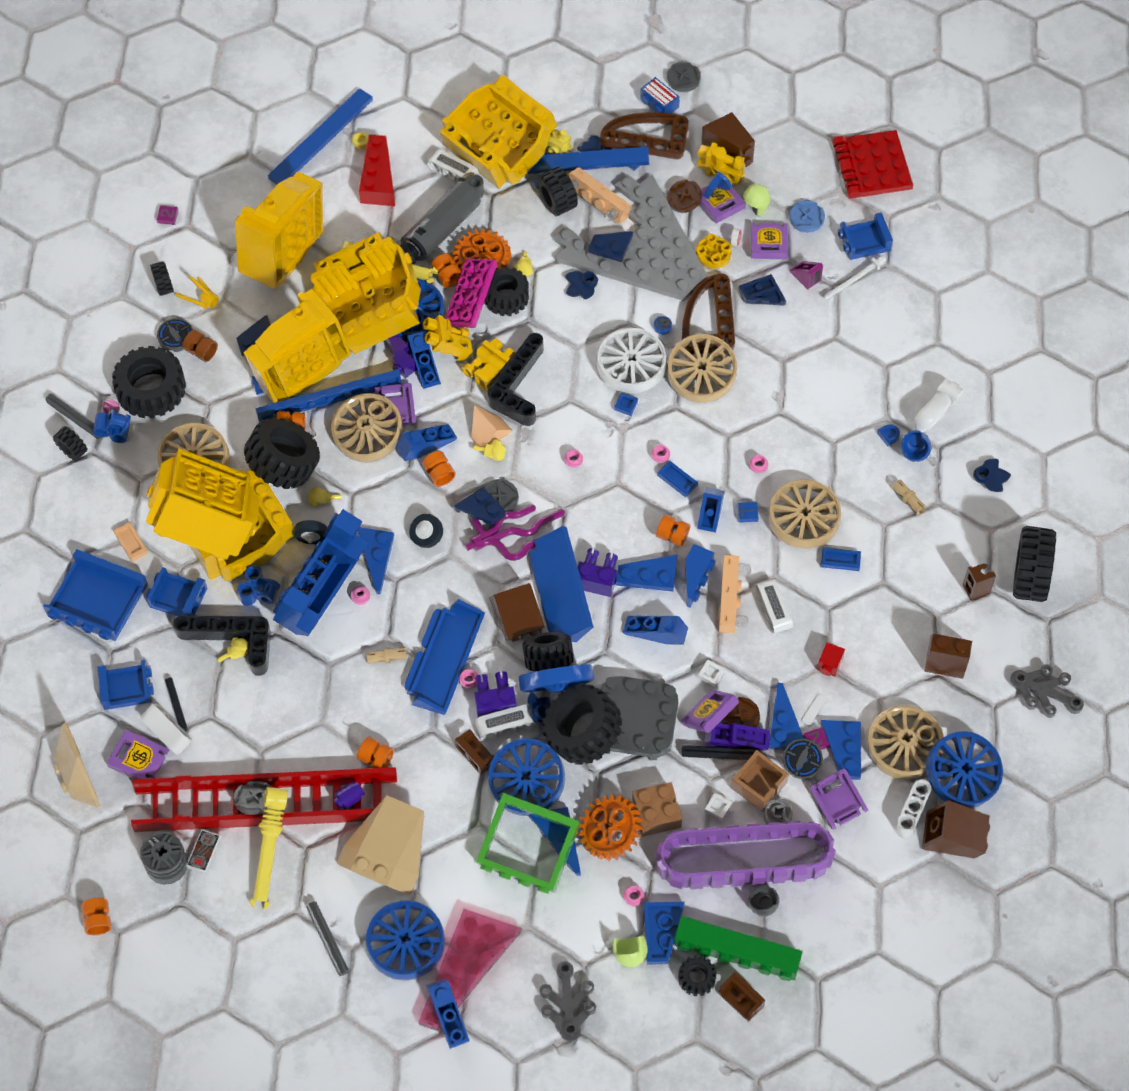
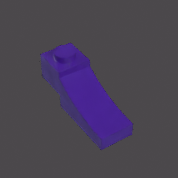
M398 335L384 340L394 356L392 358L393 370L399 369L400 374L406 379L416 371V363L409 354L408 344Z
M718 723L711 732H705L704 744L718 747L757 748L767 751L769 750L770 730L739 724L728 725Z

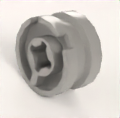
M779 798L778 800L773 799L769 801L764 811V822L766 825L767 823L780 822V824L788 823L792 820V806L785 799ZM776 812H780V813L782 814V816H781V815H776V816H775V813H776Z

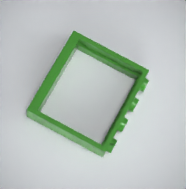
M503 793L476 862L481 865L480 869L491 873L494 870L500 872L499 876L510 880L513 877L519 880V884L526 887L532 884L537 886V890L542 893L549 894V891L555 893L581 823L573 818ZM506 805L570 828L549 882L486 859Z

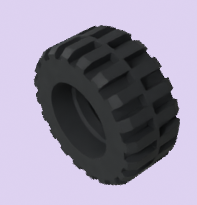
M142 346L138 347L136 351H129L127 356L123 355L120 358L121 362L116 363L115 370L112 373L113 387L118 402L129 414L133 416L138 414L140 418H145V416L155 418L157 415L161 417L166 415L165 412H171L175 409V405L178 406L181 403V398L185 395L186 381L180 361L172 352L165 351L161 347L156 349L155 346H148V348ZM157 374L165 377L164 381L154 389L140 390L133 387L136 381L145 375Z
M270 418L261 421L255 426L245 444L244 456L250 470L254 471L255 475L258 478H262L265 483H271L277 488L289 489L291 487L293 489L304 485L310 478L320 460L319 447H317L316 440L312 439V435L306 432L302 426L296 425L293 421H286L283 418Z
M1034 526L1022 527L1013 582V596L1016 599L1036 602L1047 601L1056 549V531L1053 529Z
M584 684L576 685V688L571 686L566 688L567 691H561L557 694L558 697L550 702L551 706L545 711L546 718H543L542 725L544 728L542 732L546 743L567 762L575 763L576 765L593 763V760L598 761L603 758L602 755L608 754L611 751L612 745L615 746L618 740L616 738L621 733L619 726H622L621 712L615 702L598 687L595 688L589 684L586 686ZM593 712V718L588 728L581 734L571 737L572 728L576 721L583 715Z

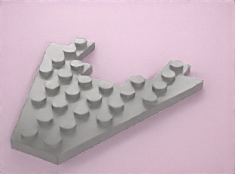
M627 174L615 184L616 190L638 206L629 214V219L639 227L633 232V238L622 263L588 253L590 244L567 226L554 236V241L564 248L555 256L556 262L587 272L590 271L603 277L684 301L704 279L708 278L704 267L652 174L642 183H638Z

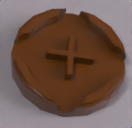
M678 181L671 186L670 192L667 194V201L670 207L678 213H687L694 210L702 200L701 188L695 181Z
M738 697L739 703L721 720L722 724H739L757 728L760 722L759 708L751 699Z

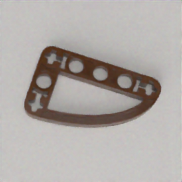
M645 112L628 114L608 122L603 127L599 140L603 146L615 149L642 147L638 143L644 142L647 145L645 147L649 149V155L681 159L685 151L689 121L683 115ZM643 123L672 125L670 140L616 131V129ZM679 123H682L681 129L678 128ZM681 135L683 139H676L674 136ZM621 139H627L629 143H622ZM661 145L664 149L659 150L655 146Z
M715 274L704 279L691 294L683 317L682 340L691 336L689 335L690 322L698 300L704 292L713 287L717 334L710 335L716 336L725 341V337H728V344L733 350L735 347L730 279L726 274ZM719 281H723L724 287L722 289H720L721 286ZM725 295L728 299L721 301L718 299V296ZM721 310H726L729 312V314L727 316H722L719 312ZM727 325L730 327V330L723 331L720 327ZM700 342V347H698L700 354L704 353V342ZM713 344V346L709 347L708 353L715 351L718 346ZM689 345L684 347L690 354H695L693 347H689Z

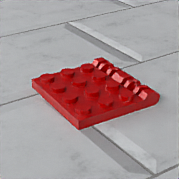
M897 130L851 137L837 136L832 139L834 150L838 154L837 160L843 175L842 177L844 181H848L845 184L848 198L852 199L913 189L912 178Z

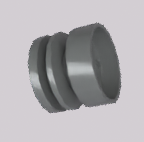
M157 832L143 842L140 857L149 878L155 883L163 885L173 884L185 875L188 857L177 836L169 832Z

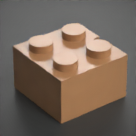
M756 750L732 778L731 789L763 812L767 803L774 799V795L777 796L788 782L789 773Z
M672 782L632 791V802L641 813L638 817L643 820L639 823L643 828L641 830L642 837L682 828V815L678 802H676L677 798Z

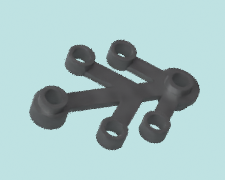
M1044 664L1041 669L1026 673L1025 671L1017 670L1011 674L1010 682L1015 689L1021 691L1027 709L1034 710L1038 704L1037 698L1031 696L1030 688L1036 691L1044 709L1043 713L1047 718H1053L1057 711L1056 707L1050 704L1048 697L1066 704L1067 710L1072 714H1078L1082 711L1084 702L1080 697H1069L1051 689L1061 685H1069L1071 681L1069 673L1063 672L1058 678L1042 683L1032 680L1040 677H1050L1053 668L1048 664ZM1043 669L1049 670V673H1045ZM1017 677H1021V678H1023L1024 680H1023V681H1019V680L1017 679ZM1062 677H1066L1068 681H1063ZM1028 701H1033L1035 705H1030ZM1073 701L1078 702L1079 705H1074ZM1047 709H1051L1053 713H1048Z
M563 961L557 966V975L562 979L563 999L552 991V987L549 984H543L540 987V995L565 1013V1020L554 1013V1008L550 1004L542 1007L541 1014L544 1018L550 1019L560 1027V1034L564 1040L572 1042L580 1037V1026L590 1015L596 1012V1004L593 1001H586L583 1011L575 1019L573 1015L574 1010L587 995L593 993L594 984L590 980L584 981L582 989L572 999L570 978L573 976L574 970L570 962ZM566 966L569 968V970L567 972H563L561 968ZM590 985L592 988L591 990H585L584 986ZM547 988L550 990V992L548 994H544L542 990ZM592 1005L594 1009L588 1011L586 1006ZM551 1009L552 1012L550 1014H545L544 1010ZM572 1027L575 1031L568 1033L567 1028Z

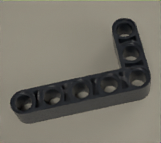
M531 333L525 339L488 390L489 407L524 426H531L535 423L536 407L531 402L513 393L544 351L543 336L541 334Z
M178 616L174 620L175 633L182 640H232L238 637L250 641L248 661L251 672L256 676H262L267 672L271 630L269 622L265 617ZM202 626H206L205 629H202V630L199 629V628L202 627ZM220 627H226L223 630H219ZM240 627H245L243 630H238ZM260 627H265L263 630H257ZM257 645H263L261 648H256ZM257 662H262L261 665H254Z

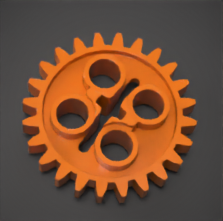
M475 229V234L468 231V237L462 235V240H457V245H454L453 259L461 271L466 259L495 260L498 262L495 271L499 267L504 269L505 266L510 264L511 248L508 246V241H504L503 235L498 237V232L491 234V229L487 233H485L484 229L481 230V233H478L477 229Z
M611 794L610 799L603 795V801L596 798L595 806L589 803L590 811L584 809L587 815L586 817H580L584 821V824L580 825L583 831L578 833L583 838L580 842L586 845L584 849L594 857L597 856L600 860L605 858L610 861L611 856L618 860V854L625 857L626 849L632 852L630 846L631 844L638 845L635 838H641L637 832L643 830L638 825L643 820L638 817L641 813L636 809L637 806L631 803L629 799H624L621 795L616 798L613 794ZM605 814L604 819L599 821L601 815ZM624 814L623 819L618 821L619 816ZM603 834L601 840L597 841L598 836ZM622 834L621 839L616 841L617 836Z

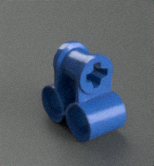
M113 409L109 414L98 413L95 417L93 434L98 437L110 436L111 440L116 443H125L128 438L131 417L128 414L116 413Z
M255 565L248 567L245 571L247 581L239 584L237 588L240 602L243 605L249 606L254 604L257 599L266 604H272L276 591L280 589V584L275 580L264 578L260 567ZM246 592H251L249 595H243Z

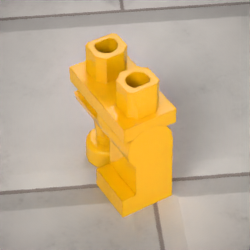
M713 142L710 147L701 145L698 151V156L700 157L698 167L705 169V175L715 177L719 171L732 184L738 186L745 173L744 157L737 156L734 158L726 154L724 147H717V144Z
M438 315L435 319L428 317L423 322V329L430 330L425 335V343L432 345V351L454 355L456 360L463 362L472 353L471 339L468 338L469 330L467 328L460 327L456 329L451 326L449 319H444L441 315Z
M497 338L490 342L485 340L482 346L477 349V357L472 363H466L462 367L464 374L469 378L475 377V383L487 392L515 354L511 348H507L504 352L500 351L503 345ZM484 365L482 369L476 371L479 366Z

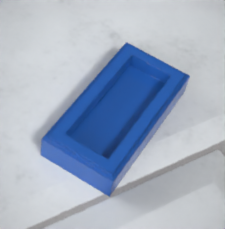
M671 461L657 472L659 478L685 498L698 486V482Z
M823 547L821 567L859 571L861 551Z

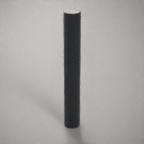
M170 677L165 679V683L178 725L186 732L188 727L173 678Z

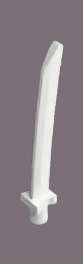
M882 255L878 259H871L872 264L824 295V298L828 299L874 268L879 271L880 265L887 261L886 258Z

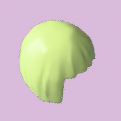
M753 184L744 191L742 199L750 207H755L757 209V216H761L767 210L771 196L769 190L764 185Z
M644 936L625 940L613 938L614 955L621 965L632 968L644 962L648 952Z

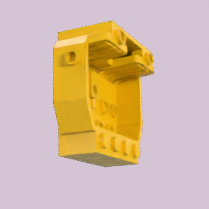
M501 75L493 84H486L470 92L456 109L449 113L447 118L444 117L441 120L444 127L440 134L451 153L475 166L481 176L500 189L506 181L511 185L518 183L544 155L550 133L558 125L550 110Z
M297 171L293 177L278 183L256 209L244 206L241 209V215L234 222L239 273L273 289L281 286L303 261L308 250L323 234L322 182Z
M377 232L314 263L317 272L310 275L311 281L314 284L313 290L337 317L348 347L354 355L419 324L415 310L418 309L421 289L412 266V259L409 253H405L391 237L384 239L380 232Z
M312 288L307 292L303 293L301 291L298 293L297 297L300 304L272 323L255 341L256 344L251 345L243 352L260 388L272 403L288 400L308 390L336 370L342 364V361L351 355L337 317Z
M179 448L175 457H171L161 463L155 479L147 491L146 496L149 497L148 507L150 511L146 522L154 526L153 532L161 537H168L208 552L217 558L227 560L229 555L237 556L242 546L248 542L250 536H254L257 529L256 523L260 500L253 488L250 487L251 475Z
M250 469L243 473L251 475L250 487L253 488L260 500L256 523L259 525L254 536H250L248 542L242 546L237 556L229 555L227 560L217 558L208 552L190 546L209 580L221 575L224 581H233L244 575L248 567L253 565L260 567L268 563L284 543L295 538L293 524L269 484L265 483L262 478H258L255 472Z

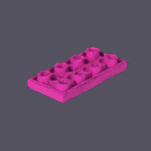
M491 259L465 260L445 318L450 320L452 327H476L498 262Z

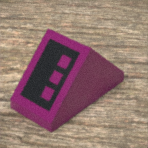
M802 261L792 268L790 272L808 290L821 281L823 264Z

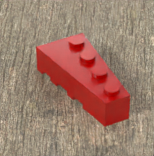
M369 134L359 187L360 204L395 206L387 137L384 135Z

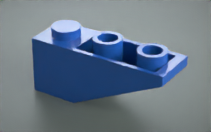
M425 331L408 335L406 338L411 357L415 360L416 371L423 389L441 384L430 345L425 343Z
M449 424L403 432L396 445V449L404 461L418 459L457 440V436Z
M695 544L691 547L685 560L687 607L690 608L693 602L698 601L701 593L699 590L701 586L704 587L708 580L707 574L709 571H713L716 560H714L715 552Z
M627 616L623 634L667 645H684L688 627L680 616Z
M445 978L426 985L449 1048L451 1049L469 1042L470 1040L449 981Z

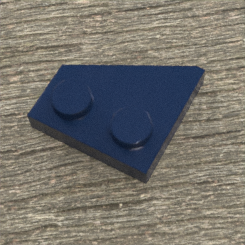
M633 231L596 234L593 236L588 247V253L622 263L633 238Z
M772 274L739 285L738 290L746 304L786 305V299Z
M268 315L263 316L236 338L241 356H245L243 352L251 345H255V341L270 326Z
M484 487L454 505L456 512L460 513L462 511L469 514L470 518L481 520L483 523L491 526L507 516L506 511Z

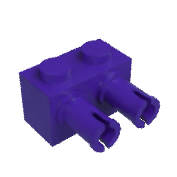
M589 548L585 561H579L578 571L583 589L587 592L612 597L617 570H614L618 556L613 553L611 559V553H607L603 567L597 566L596 561L599 551L594 549L592 553L593 548Z
M502 671L503 679H501L500 672L495 674L497 689H489L488 675L482 674L483 682H481L480 675L475 677L478 691L474 692L478 718L517 707L514 686L509 687L506 671Z

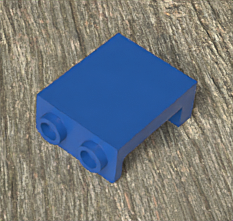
M882 212L876 213L874 220L846 226L845 221L840 224V229H838L839 239H842L844 243V252L848 254L850 260L889 252L892 249L893 239Z
M162 567L160 572L156 573L153 587L147 591L146 599L150 608L175 616H195L208 588L205 579L197 578L195 582L170 574L166 568Z
M141 660V665L107 670L105 665L98 666L100 697L104 710L152 702L151 695H154L153 683L149 682V677H152V670L150 665L147 666L145 660Z

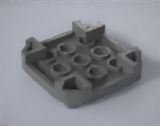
M625 676L608 677L602 684L601 690L615 702L622 718V726H619L621 733L616 738L618 741L615 746L612 745L610 748L611 751L650 757L649 760H657V758L664 756L668 751L670 752L678 710L676 688L672 685L652 680Z

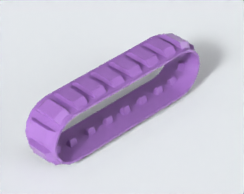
M789 821L786 824L775 822L767 823V825L747 824V826L743 827L733 825L726 826V828L706 827V829L701 830L690 828L680 832L674 831L666 835L664 842L659 843L656 852V870L661 879H666L670 886L679 889L690 888V890L703 889L706 886H711V888H720L724 885H731L732 887L744 886V884L752 883V885H762L765 882L776 884L785 883V881L790 880L793 882H804L806 879L813 878L815 880L825 875L826 868H831L836 850L833 848L834 839L829 830L826 831L821 827V824L811 821ZM797 837L812 838L818 841L819 845L825 849V852L821 853L820 858L822 860L811 865L700 873L676 872L672 869L670 863H666L664 858H669L672 848L675 849L684 845Z

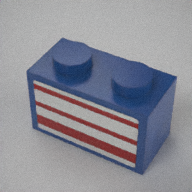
M653 78L641 88V101L652 108L654 112L672 114L679 108L680 96L658 78Z

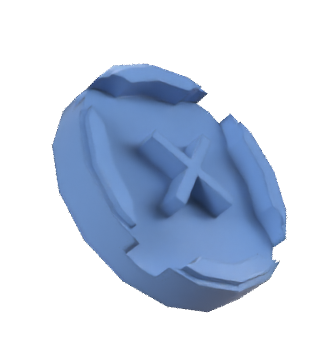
M808 200L796 203L791 208L789 214L790 224L796 230L805 233L815 232L820 229L825 218L823 208H820L816 202Z

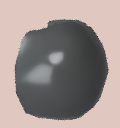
M759 886L750 891L747 902L753 913L758 916H769L777 910L780 897L775 889L769 886Z

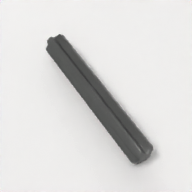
M50 393L45 398L47 404L96 439L102 438L93 434L94 423L54 394Z
M313 901L307 904V910L338 975L343 976L349 972L348 967L317 902Z

